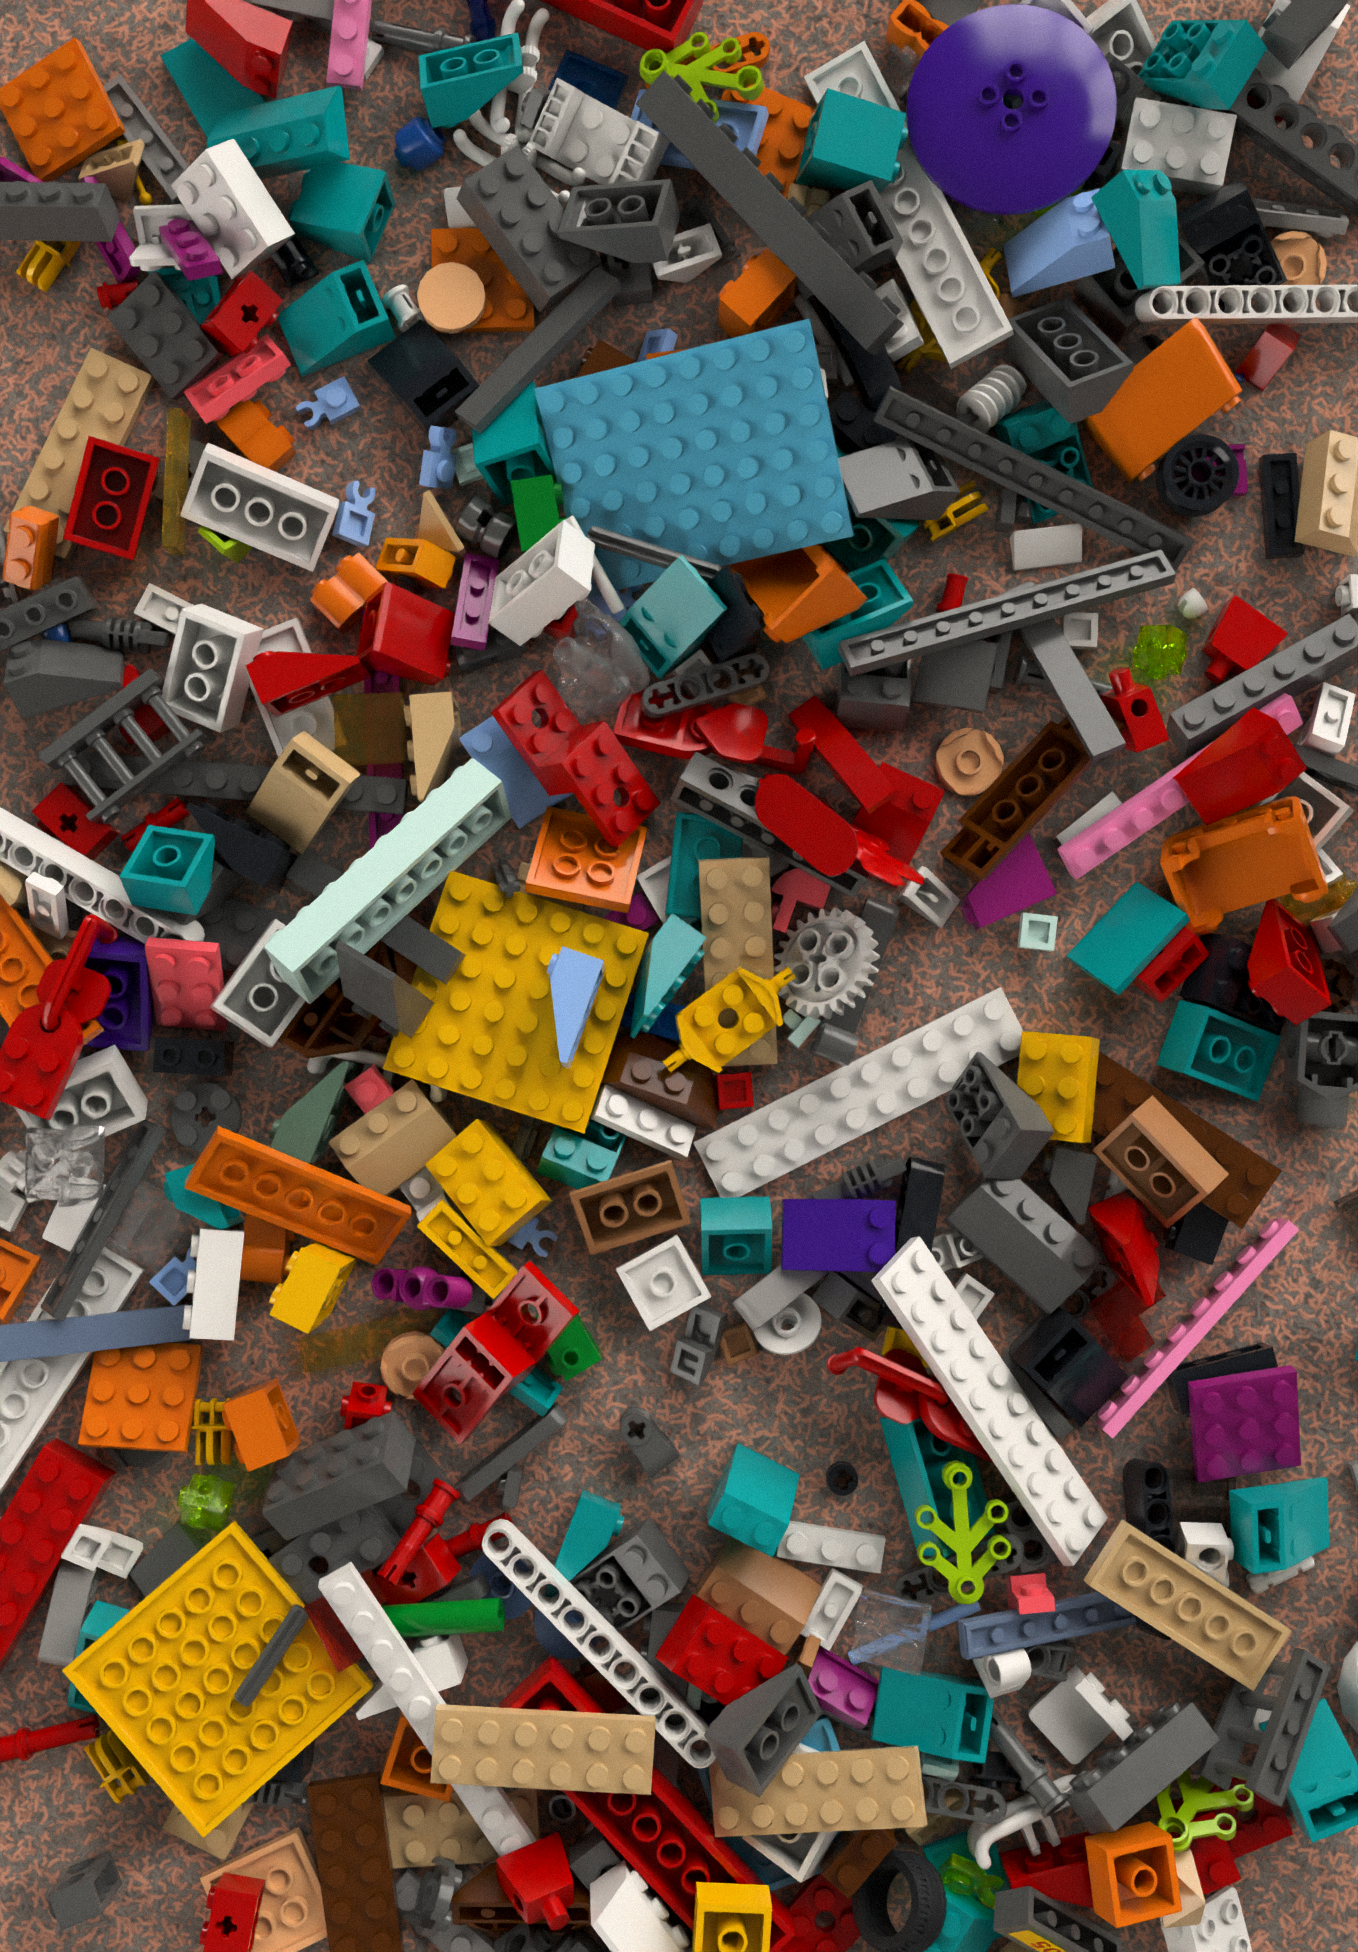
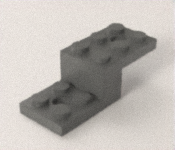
M418 1439L415 1442L409 1480L415 1481L420 1486V1495L417 1498L409 1499L403 1493H400L296 1536L275 1552L268 1560L315 1615L329 1604L318 1588L319 1579L350 1562L353 1563L363 1578L391 1555L415 1519V1507L417 1504H422L431 1492L433 1480L438 1478L452 1487L453 1485ZM314 1556L326 1558L329 1563L328 1571L325 1573L313 1571L310 1566L311 1558Z

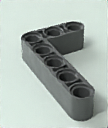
M867 896L862 907L863 912L860 913L859 918L865 921V925L873 930L874 933L871 937L878 942V945L872 950L879 954L880 958L871 962V965L879 969L895 927L900 907ZM877 973L869 974L868 979L874 983ZM863 986L862 990L866 995L865 998L857 995L853 998L856 1006L854 1009L845 1004L844 1015L841 1016L832 1011L831 1019H826L822 1016L814 1037L816 1040L812 1042L809 1054L841 1066H848L859 1041V1035L855 1034L872 986Z

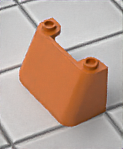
M1195 317L1133 367V371L1102 412L1089 416L1079 422L1129 484L1136 478L1142 482L1158 469L1154 463L1177 442L1182 440L1211 415L1216 414L1220 410L1225 415L1242 400L1238 395L1243 390L1207 330L1198 318Z
M821 544L729 564L733 574L737 572L740 574L747 588V593L764 613L763 620L766 625L762 629L776 643L781 639L785 643L794 641L857 611L868 600Z
M1296 796L1281 798L1232 814L1208 826L1202 824L1180 831L1167 837L1162 843L1161 867L1177 907L1185 912L1190 919L1185 927L1194 933H1211L1218 929V924L1223 920V914L1290 893L1293 899L1301 900L1303 903L1314 902L1328 893V885L1300 799Z

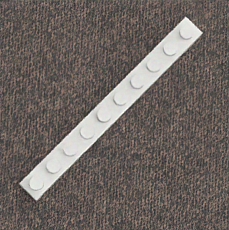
M350 1562L319 1579L318 1588L432 1756L436 1705L446 1703L353 1563ZM451 1784L499 1857L536 1842V1838L502 1787Z

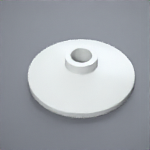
M802 1293L766 1323L753 1331L757 1341L770 1352L781 1355L799 1353L810 1347L820 1333L822 1326L820 1309L810 1296ZM786 1324L794 1325V1328L791 1330L782 1329Z

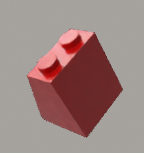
M385 582L366 600L356 656L361 659L367 668L434 686L442 681L443 678H446L450 671L451 658H448V651L451 643L455 613L395 584Z

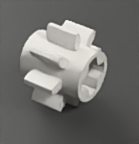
M13 1150L6 1153L0 1160V1187L9 1193L11 1191L15 1192L17 1189H20L22 1192L27 1191L40 1175L41 1171L34 1166L39 1159L27 1150L24 1152L20 1150L18 1154Z

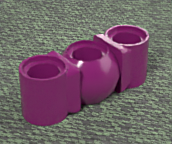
M425 1265L409 1270L381 1268L376 1271L371 1282V1288L376 1298L404 1302L405 1305L417 1311L433 1307L464 1308L471 1301L472 1286L467 1278L439 1274L434 1269Z

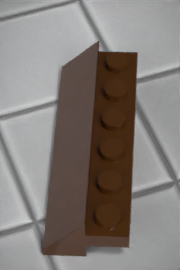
M1067 716L1059 724L1050 720L958 820L963 828L940 854L945 861L966 874L972 883L984 881L1093 763ZM1111 717L1121 733L1125 728L1124 723Z

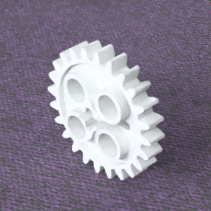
M833 907L830 913L823 908L820 909L819 918L809 912L806 924L798 919L796 921L798 930L796 932L789 929L786 931L790 940L788 942H779V945L784 948V952L774 955V958L781 961V965L774 967V972L778 974L788 966L792 971L791 973L796 977V979H793L784 986L778 995L787 1000L785 1004L805 1017L808 1015L818 1020L820 1015L826 1019H831L832 1011L841 1016L844 1015L845 1004L854 1009L856 1006L853 998L856 995L865 998L866 995L862 990L863 986H873L874 983L868 979L869 974L877 973L879 969L871 965V962L880 958V955L872 950L878 945V942L871 937L874 932L865 925V921L848 910L842 912L838 908Z

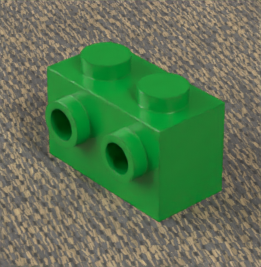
M553 475L511 481L521 552L523 553L561 521L566 519L560 517L559 504H565L561 482L555 483Z
M537 1313L532 1317L538 1319L539 1314ZM577 1314L547 1351L550 1357L546 1358L556 1377L562 1375L564 1380L568 1381L600 1361L603 1353L579 1314Z

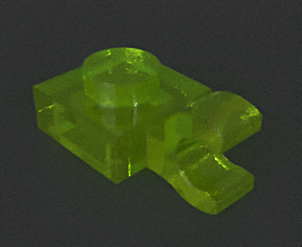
M952 1853L939 1867L938 1873L943 1880L942 1884L949 1886L952 1891L970 1896L974 1891L986 1907L995 1909V1895L991 1893L990 1888L999 1891L1004 1885V1880L996 1875L985 1874V1870L981 1869L977 1863Z

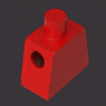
M1235 594L1222 607L1202 647V652L1213 659L1204 671V675L1216 684H1221L1229 672L1238 676L1256 666L1288 633Z
M1129 667L1119 668L1110 672L1108 675L1113 689L1103 693L1101 700L1110 716L1125 725L1121 732L1126 742L1125 749L1139 753L1168 741L1169 736L1150 687L1134 683Z
M559 1832L496 1859L497 1882L525 1923L533 1924L545 1918L550 1930L555 1931L563 1928L569 1922L570 1917L565 1908L570 1907L574 1903V1883Z

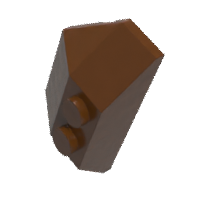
M379 940L364 955L393 972L387 945ZM339 977L311 1004L307 1001L303 1003L277 1041L305 1058L359 1051L381 1019L372 1015L370 1020H367L353 1011L351 1008L354 1002L343 996L341 977Z
M640 1031L635 1039L629 1033L614 1042L600 1088L606 1084L683 1121L713 1130L719 1109L716 1081L710 1068L693 1059L690 1061L687 1059V1061L671 1073L662 1060H665L675 1051L679 1050V1043Z
M496 1863L489 1864L452 1896L453 1924L462 1926L466 1924L471 1928L489 1932H508L519 1923H525L497 1882ZM572 1873L574 1903L570 1907L565 1908L570 1917L569 1922L563 1928L555 1931L550 1930L545 1918L533 1923L538 1927H544L548 1933L567 1932L579 1929L584 1925L592 1926L590 1892Z

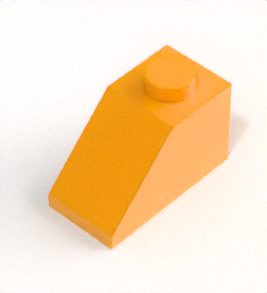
M386 538L375 569L397 577L399 574L424 587L445 589L447 582L452 577L456 556L425 539Z

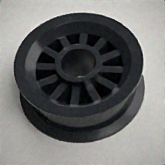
M1206 434L1185 437L1171 448L1159 464L1156 475L1159 495L1171 510L1180 515L1200 517L1210 514L1228 500L1235 491L1239 480V464L1232 449L1221 439ZM1191 470L1200 471L1203 474L1204 482L1195 481L1191 476ZM1179 485L1183 487L1181 491L1178 488ZM1186 491L1189 492V497L1184 494Z

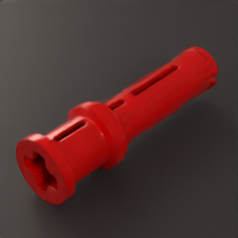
M438 1478L433 1480V1488L422 1504H417L415 1507V1519L382 1568L377 1572V1575L385 1580L391 1569L395 1568L387 1582L394 1587L398 1585V1581L432 1529H438V1527L442 1526L444 1523L442 1518L452 1502L458 1501L461 1497L457 1490Z
M94 1714L90 1717L33 1731L30 1728L22 1727L16 1733L1 1736L0 1765L1 1763L16 1759L27 1761L36 1752L92 1738H99L100 1730L95 1731V1728L99 1727L97 1715Z

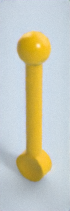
M126 139L118 140L117 146L129 142ZM138 173L135 183L140 193L139 201L142 205L149 206L153 199L151 194L146 192Z

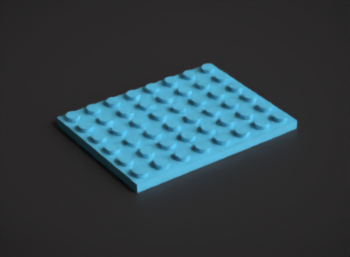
M810 319L535 388L557 483L561 482L565 516L568 518L574 515L586 538L591 526H598L720 566H725L854 536ZM596 546L594 549L596 557L615 590L654 582L666 570L665 568ZM591 576L592 588L587 597L601 594Z

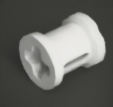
M404 284L392 288L382 298L383 306L391 310L398 320L397 326L402 332H405L420 319L422 321L425 319L420 309L417 308L409 296V288Z

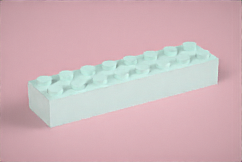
M471 758L464 766L456 768L443 785L432 790L422 804L414 811L405 814L400 823L391 832L381 836L370 851L362 858L353 861L349 869L338 880L329 883L317 899L310 905L300 909L296 917L286 927L276 931L270 937L269 942L263 947L281 979L311 1004L340 977L336 944L339 940L365 954L401 921L405 915L448 877L451 870L455 871L512 818L502 781L474 758Z

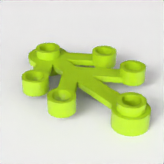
M696 32L691 35L688 41L668 53L660 49L647 51L642 56L640 62V75L644 82L649 85L657 79L663 70L673 79L679 74L693 89L690 93L693 100L697 103L701 98L716 113L712 118L715 123L719 118L718 108L714 101L709 100L702 85L738 91V94L746 100L757 99L764 89L761 72L755 66L742 67L736 74L709 70L723 61L732 64L741 58L742 49L739 41L733 37L724 39L720 46L710 51L711 45L707 35L703 32ZM698 43H704L701 47H695ZM730 48H735L733 52L726 53ZM691 55L698 58L687 66L678 64Z
M954 1460L948 1462L942 1470V1480L951 1489L954 1531L938 1518L936 1511L929 1505L919 1506L915 1510L914 1518L921 1528L930 1529L956 1552L957 1568L940 1555L939 1548L931 1541H924L919 1544L917 1556L923 1564L932 1565L948 1579V1591L955 1601L961 1604H972L979 1600L983 1594L984 1583L982 1578L997 1560L1006 1559L1010 1555L1011 1545L1001 1535L992 1536L987 1544L988 1549L973 1565L971 1552L995 1523H1002L1007 1519L1009 1511L1001 1500L992 1499L985 1505V1512L969 1529L966 1489L970 1487L973 1476L967 1465L961 1461ZM957 1472H963L964 1480L959 1484L954 1483L953 1476ZM1000 1505L1002 1513L997 1517H993L991 1515L992 1508ZM925 1511H930L932 1514L931 1520L926 1523L921 1522V1514ZM997 1542H1004V1550L1000 1553H995L994 1545ZM926 1548H934L933 1557L930 1559L923 1558V1551ZM965 1581L972 1582V1588L968 1592L961 1591V1585Z
M1189 1769L1176 1778L1183 1799V1804L1177 1814L1170 1799L1171 1783L1154 1797L1157 1800L1161 1819L1157 1822L1156 1826L1168 1833L1177 1832L1181 1835L1180 1838H1172L1174 1853L1187 1850L1191 1845L1192 1839L1214 1835L1222 1840H1231L1235 1837L1236 1821L1230 1814L1220 1813L1213 1820L1192 1822L1197 1812L1232 1806L1239 1811L1245 1812L1249 1811L1254 1804V1794L1245 1785H1236L1232 1790H1228V1792L1210 1793L1214 1784L1200 1776L1195 1785H1193ZM1239 1794H1244L1249 1799L1245 1802L1239 1801L1236 1798V1796ZM1221 1823H1228L1232 1828L1226 1831L1218 1826Z

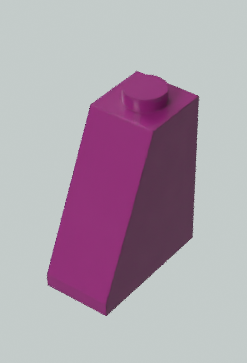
M1030 833L1019 842L984 881L976 882L962 898L964 905L961 906L963 917L967 924H973L976 930L1057 894Z

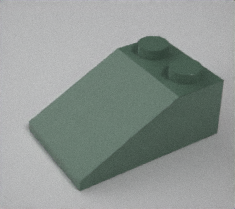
M342 1061L287 1110L281 1119L277 1118L269 1133V1138L273 1139L270 1148L307 1163L321 1161L349 1095L344 1086L356 1077L361 1064L353 1061Z

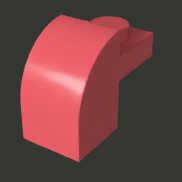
M799 868L792 869L780 876L770 890L771 895L782 898L780 903L774 902L771 908L772 931L782 935L786 933L796 903L817 911L823 909L831 885Z
M1045 1572L1009 1575L1007 1577L1008 1610L1016 1608L1019 1614L1056 1611L1054 1596L1047 1588Z

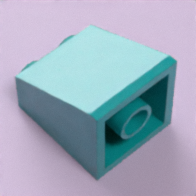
M827 88L810 117L795 183L850 190L872 180L878 193L882 194L889 183L894 184L899 172L900 162L896 161L898 149L902 150L908 133V128L903 127L906 113Z
M340 162L307 169L302 178L300 196L298 200L292 202L288 214L295 234L359 260L364 259L365 262L371 264L396 204L387 173L380 169Z
M533 380L481 434L472 428L475 466L503 506L514 503L511 488L512 480L553 475L555 483H557L535 393V388L538 387Z
M737 1442L706 1504L708 1525L773 1557L789 1526L800 1474Z

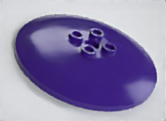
M1006 4L976 11L956 21L945 29L925 51L916 67L909 87L906 109L908 136L914 155L924 173L951 199L964 206L985 213L999 215L1030 213L1054 205L1068 197L1096 170L1108 148L1115 126L1117 109L1116 89L1112 72L1102 51L1094 40L1073 21L1051 10L1032 5ZM1009 95H1016L1021 99L1022 105L1017 109H1009L1004 105L1003 99Z

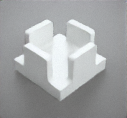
M678 1234L665 1241L657 1242L632 1256L631 1260L616 1268L619 1277L649 1331L711 1298V1294L698 1268Z

